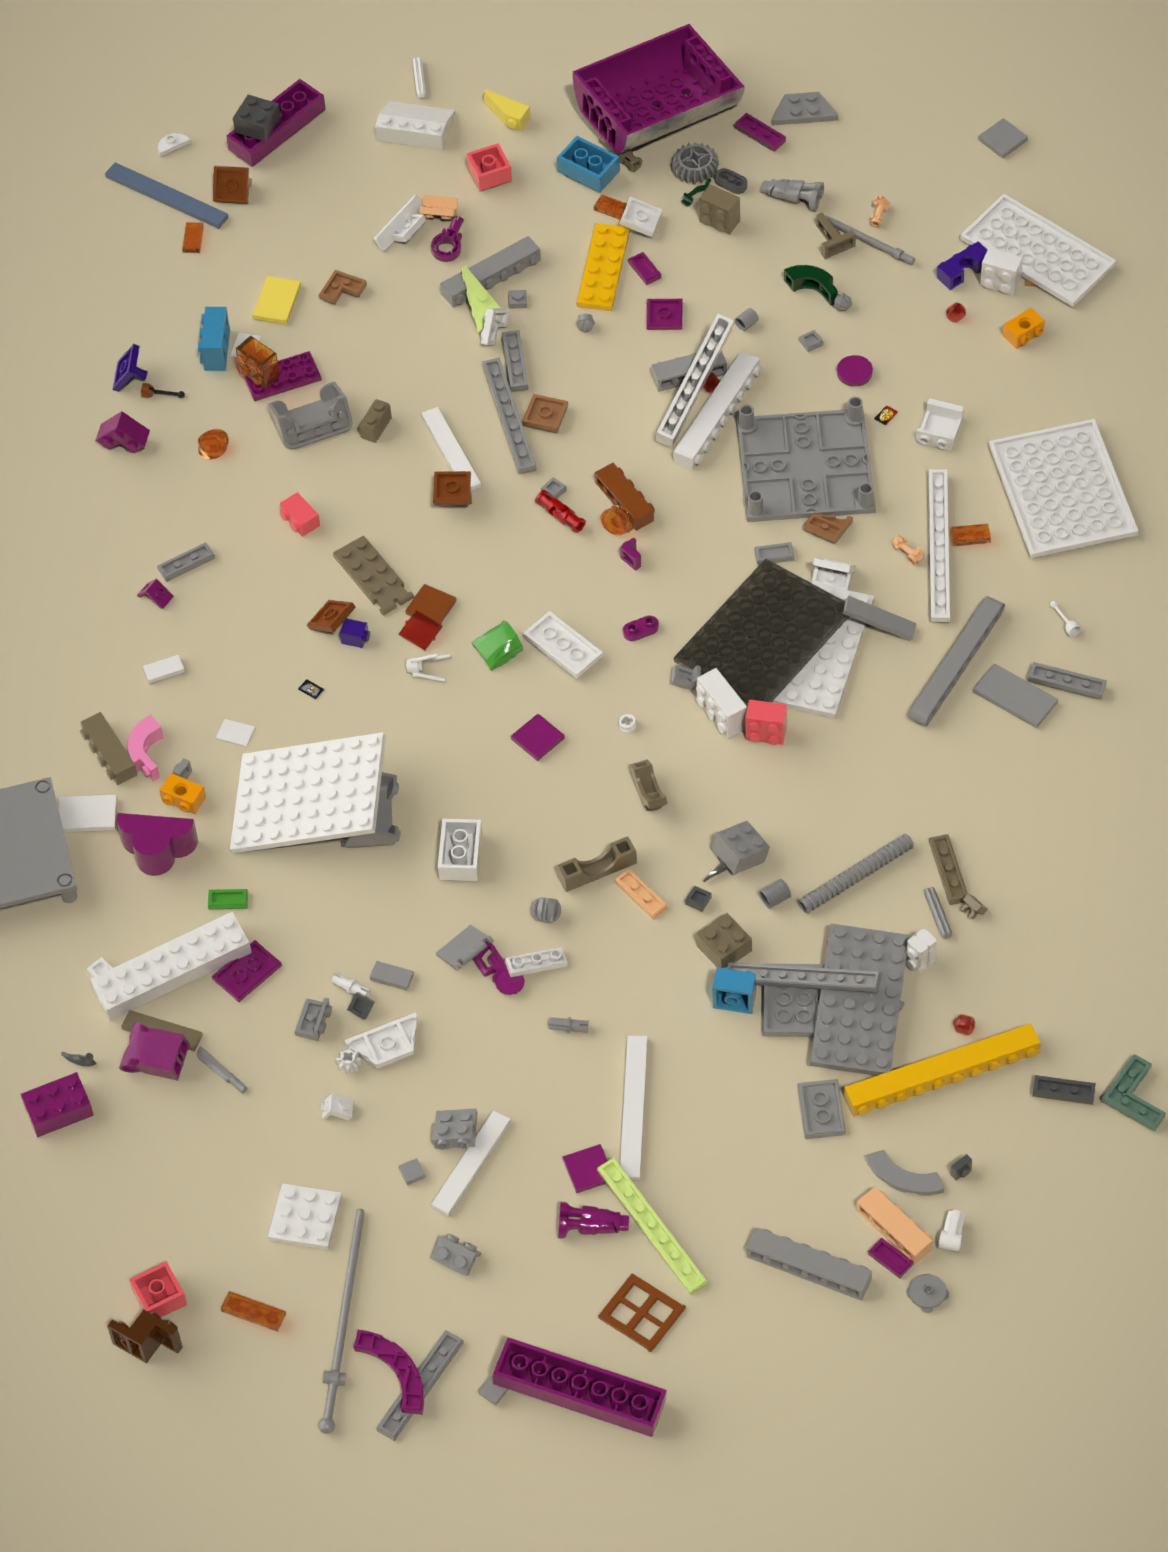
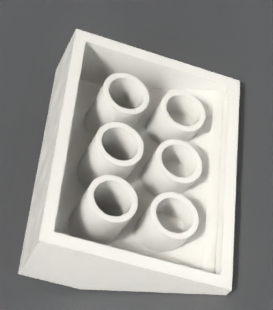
M389 101L378 116L375 125L376 139L383 142L443 150L455 110Z

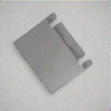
M469 925L437 951L436 955L457 970H460L462 967L459 962L466 965L487 947L485 941L491 944L494 940L491 936Z

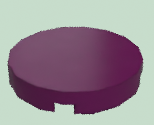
M847 356L838 363V379L848 386H862L872 378V364L863 356Z

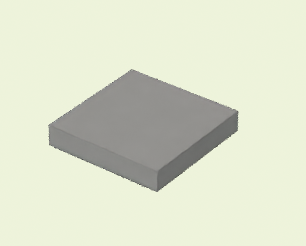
M1003 118L980 134L979 141L1004 158L1028 141V136Z

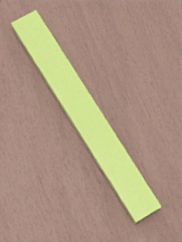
M612 1158L597 1168L598 1173L688 1293L691 1295L707 1284L705 1277L616 1159Z

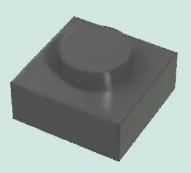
M694 886L687 896L685 904L703 912L712 898V893Z
M356 992L347 1010L364 1020L367 1019L375 1002L360 992Z
M967 1154L951 1165V1176L955 1180H958L960 1177H966L971 1172L972 1159Z

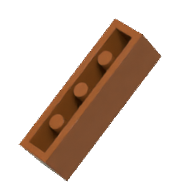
M611 463L595 472L596 485L635 531L654 521L655 509L653 505L647 503L642 492L635 489L633 482L624 476V472L620 467L618 468L614 463Z

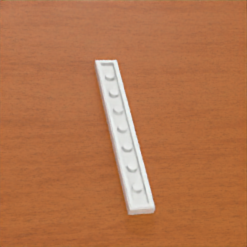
M627 1036L620 1166L631 1180L640 1181L647 1036Z

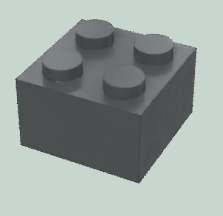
M248 94L233 117L235 132L266 142L281 118L279 104Z

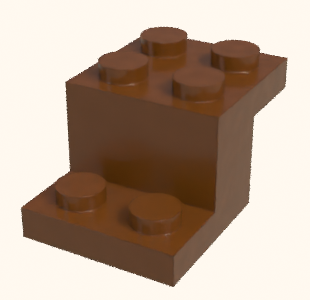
M143 1309L130 1328L124 1322L119 1321L118 1323L113 1319L107 1325L113 1345L146 1364L161 1344L177 1354L183 1348L178 1327L170 1321H163L155 1312L149 1313Z

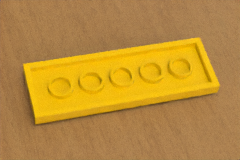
M595 223L577 307L612 311L630 228Z

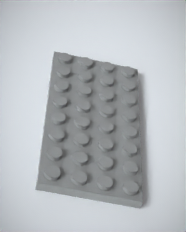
M831 923L824 968L880 971L882 977L878 992L821 989L810 1066L877 1076L891 1071L909 935Z

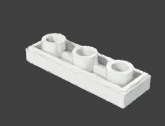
M562 947L505 958V964L510 977L567 967L568 963Z

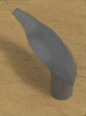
M719 856L718 860L721 863L706 876L703 882L729 869Z
M61 1053L64 1058L80 1066L90 1067L97 1064L93 1060L92 1053H87L85 1056Z

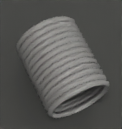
M779 879L761 889L759 895L764 905L771 909L784 900L789 899L791 891L787 883L783 879Z

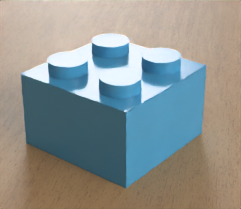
M716 968L712 987L713 1008L752 1014L756 998V973L737 971L730 968Z

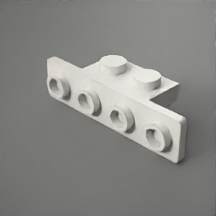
M414 195L375 236L374 240L380 251H385L394 241H409L411 236L422 227L426 218L423 214H419V207L422 206V202L418 195Z

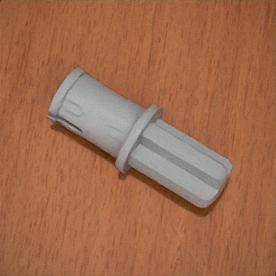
M553 1017L549 1019V1029L565 1030L567 1033H570V1031L588 1033L589 1020H574L571 1017L569 1019Z

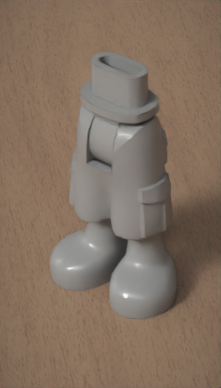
M789 179L764 180L761 192L768 193V196L794 203L804 199L809 202L811 210L817 211L819 199H822L824 194V183H805L804 180Z

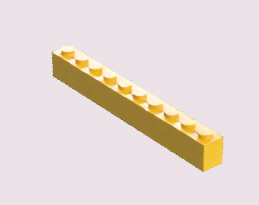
M1028 1024L845 1086L844 1098L853 1116L865 1115L871 1110L885 1108L894 1102H903L909 1097L920 1096L933 1089H941L944 1085L958 1083L971 1076L976 1077L982 1072L993 1071L1006 1064H1014L1026 1057L1032 1058L1040 1053L1041 1042L1032 1024Z

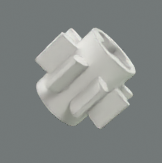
M350 1048L343 1052L340 1051V1058H336L339 1071L344 1070L348 1075L358 1071L357 1065H362L358 1051L353 1052Z

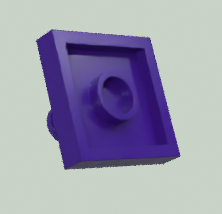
M133 343L118 360L113 390L119 392L132 377L141 381L146 379L148 371L136 366L140 346Z

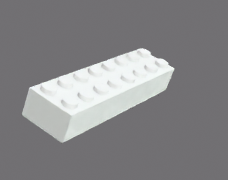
M230 912L91 978L90 982L96 997L110 1021L129 1012V1010H133L209 974L237 958L240 959L252 953L251 947L234 913Z

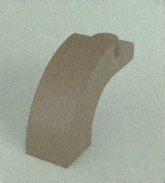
M647 759L629 764L637 792L646 811L660 809L668 804L666 796L658 786L650 761Z

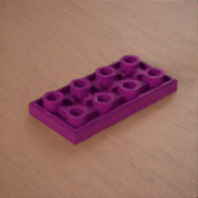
M310 351L242 372L254 402L322 380Z

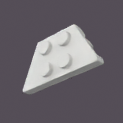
M416 1012L344 1040L345 1045L353 1052L358 1051L359 1056L376 1069L414 1055L417 1026Z

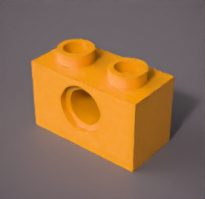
M1029 308L1003 324V337L1017 349L1044 332L1045 320L1035 310Z
M170 773L160 789L161 799L165 804L174 805L184 812H191L193 814H196L206 798L204 786L173 773Z

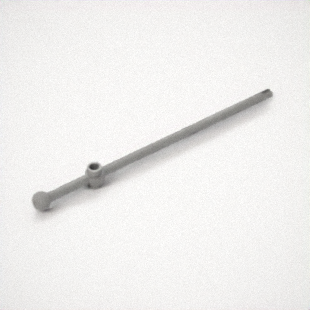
M363 1209L357 1210L332 1369L331 1371L324 1372L323 1383L329 1384L325 1415L319 1423V1429L324 1434H330L335 1429V1422L332 1418L338 1385L344 1386L346 1373H340L363 1227Z

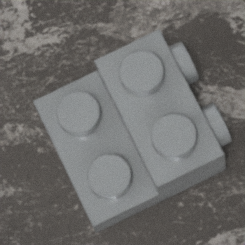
M476 1108L437 1111L436 1123H433L432 1142L435 1149L475 1147L478 1115Z

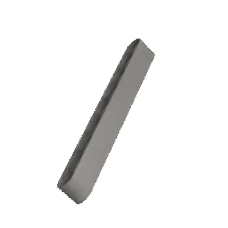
M989 596L984 599L909 713V719L924 726L929 725L1001 617L1005 608L1004 603Z

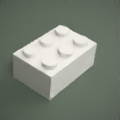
M717 668L699 676L696 686V701L701 708L703 707L706 710L711 721L714 720L717 724L719 732L721 734L724 733L729 739L746 730L745 717L747 706Z
M442 819L438 858L439 880L478 881L482 842L481 820Z

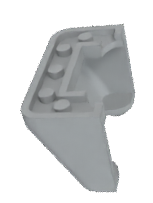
M335 381L321 388V400L291 410L287 409L283 401L278 400L267 404L278 432L288 448H298L346 432L352 427L353 422L347 398Z
M382 772L375 833L341 838L342 846L394 845L396 841H399L401 831L398 829V826L392 825L391 800L399 790L397 775Z

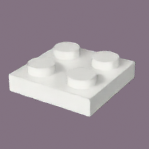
M630 196L619 224L652 237L662 209Z

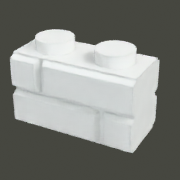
M921 929L916 933V936L914 935L907 941L906 965L909 969L921 974L927 969V966L929 967L935 962L936 938L926 929Z

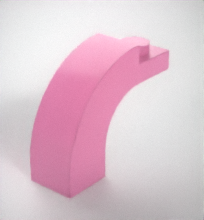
M150 714L141 720L131 731L128 739V752L135 763L137 772L142 770L146 777L149 776L155 781L160 778L158 767L146 753L152 744L163 738V732L160 724Z

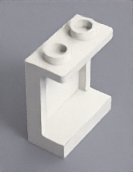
M929 398L926 414L921 427L916 432V442L951 451L964 418V407Z

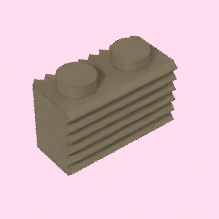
M378 399L374 400L359 424L360 437L373 443L379 440L380 435L384 432L383 430L389 424L390 419H392L389 403Z

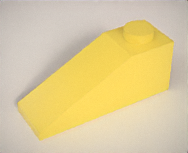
M485 89L483 91L484 103L506 126L522 131L531 118L530 106Z

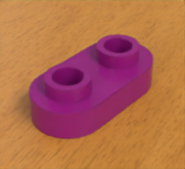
M651 615L631 621L624 625L623 636L628 641H637L653 635L659 629V621Z

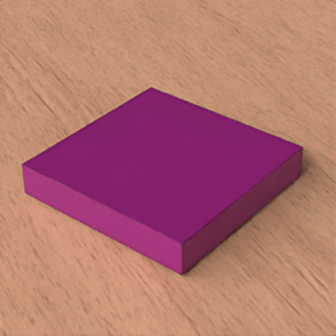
M683 298L647 299V330H682Z
M539 713L511 735V740L537 761L565 739V735Z
M601 1144L563 1156V1162L576 1194L607 1184L597 1171L599 1166L608 1161Z

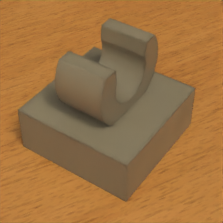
M967 894L963 899L967 904L962 906L961 911L966 913L968 909H971V914L968 916L971 919L977 916V912L984 915L988 910L978 899L970 894Z

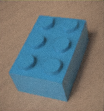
M576 136L557 157L558 172L601 192L619 173L620 156Z
M205 307V313L201 315L203 328H200V338L202 339L198 342V352H201L200 363L204 365L205 371H226L230 338L227 307Z

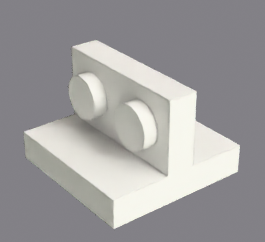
M814 558L813 583L849 590L852 573H855L856 565Z

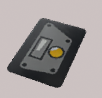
M308 679L298 688V690L314 699L324 691L322 687Z

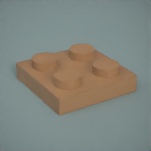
M533 394L523 419V426L558 433L568 408V401Z

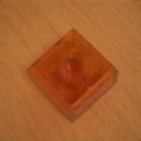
M250 336L236 347L240 373L252 379L256 385L266 389L280 377L277 353L260 341Z

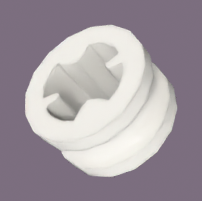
M625 714L620 717L619 725L623 732L631 733L636 729L637 724L633 715Z

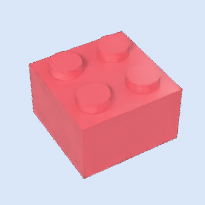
M499 143L466 153L467 167L479 191L512 181L511 166Z
M749 700L745 717L746 740L783 745L787 728V704Z
M167 1261L129 1279L132 1291L142 1310L144 1309L149 1313L155 1312L161 1318L187 1305L185 1294Z

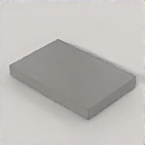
M838 1079L798 1083L805 1139L846 1135Z

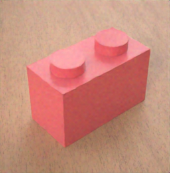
M298 492L280 502L281 517L285 521L287 520L295 532L298 531L302 537L320 526L319 514Z

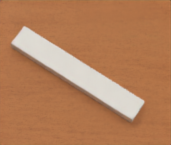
M436 407L421 413L422 419L451 470L471 471V491L481 488L477 475L439 408Z
M492 1111L476 1135L475 1147L467 1149L431 1203L432 1209L449 1217L511 1123L510 1118Z

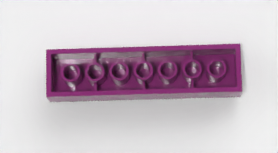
M507 1337L493 1372L494 1385L653 1437L666 1402L667 1390L509 1337Z

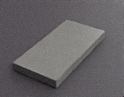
M994 664L973 689L975 694L1035 728H1038L1058 703V699L997 664Z

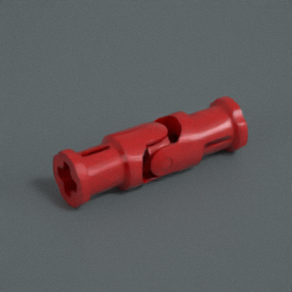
M542 490L537 495L535 502L544 506L548 513L564 525H569L576 533L583 529L586 520L575 515L572 509L557 498L551 497L548 491Z

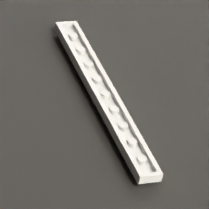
M929 469L931 622H950L947 469Z

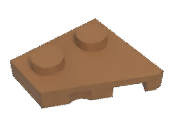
M813 513L805 522L804 530L837 543L852 524L853 517L847 516V519H836V515Z

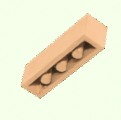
M874 1187L857 1201V1212L897 1250L911 1259L913 1265L932 1251L931 1236L926 1231L923 1232L912 1218H908L900 1206L894 1205L885 1192L879 1191Z

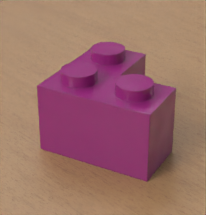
M121 411L101 423L95 441L108 450L121 444L127 450L135 453L145 447L150 430Z

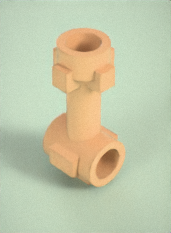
M878 195L873 201L875 206H877L876 212L870 218V224L873 227H880L882 225V213L887 211L891 205L884 196Z
M896 536L892 542L894 548L905 551L908 554L907 559L911 564L915 565L924 559L925 552L920 547L914 550L906 543L907 539L905 537Z

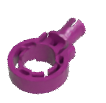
M454 216L447 231L443 228L442 232L436 235L431 242L432 254L441 262L453 261L461 253L460 241L462 234L458 232L464 219L460 216L458 220V216ZM442 243L453 245L452 254L451 251H440L439 245Z

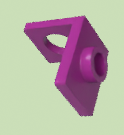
M158 579L148 582L137 594L138 597L147 594L160 609H163L174 597Z

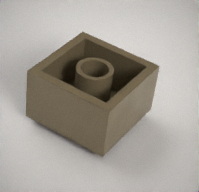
M710 184L699 197L700 222L730 235L740 222V197Z
M728 913L696 934L697 947L717 968H727L728 962L736 963L752 951V938Z

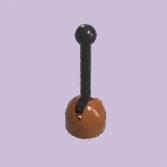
M143 383L141 388V397L146 398L153 396L154 393L174 395L179 398L185 396L183 391L155 390L149 383Z

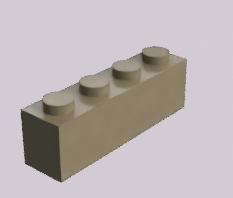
M101 712L81 721L82 729L80 733L84 740L88 739L90 742L89 747L93 754L97 753L100 765L106 767V773L110 780L114 779L116 784L119 785L138 775L135 763Z

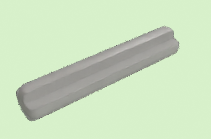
M934 887L925 889V896L941 937L943 939L950 938L952 931Z

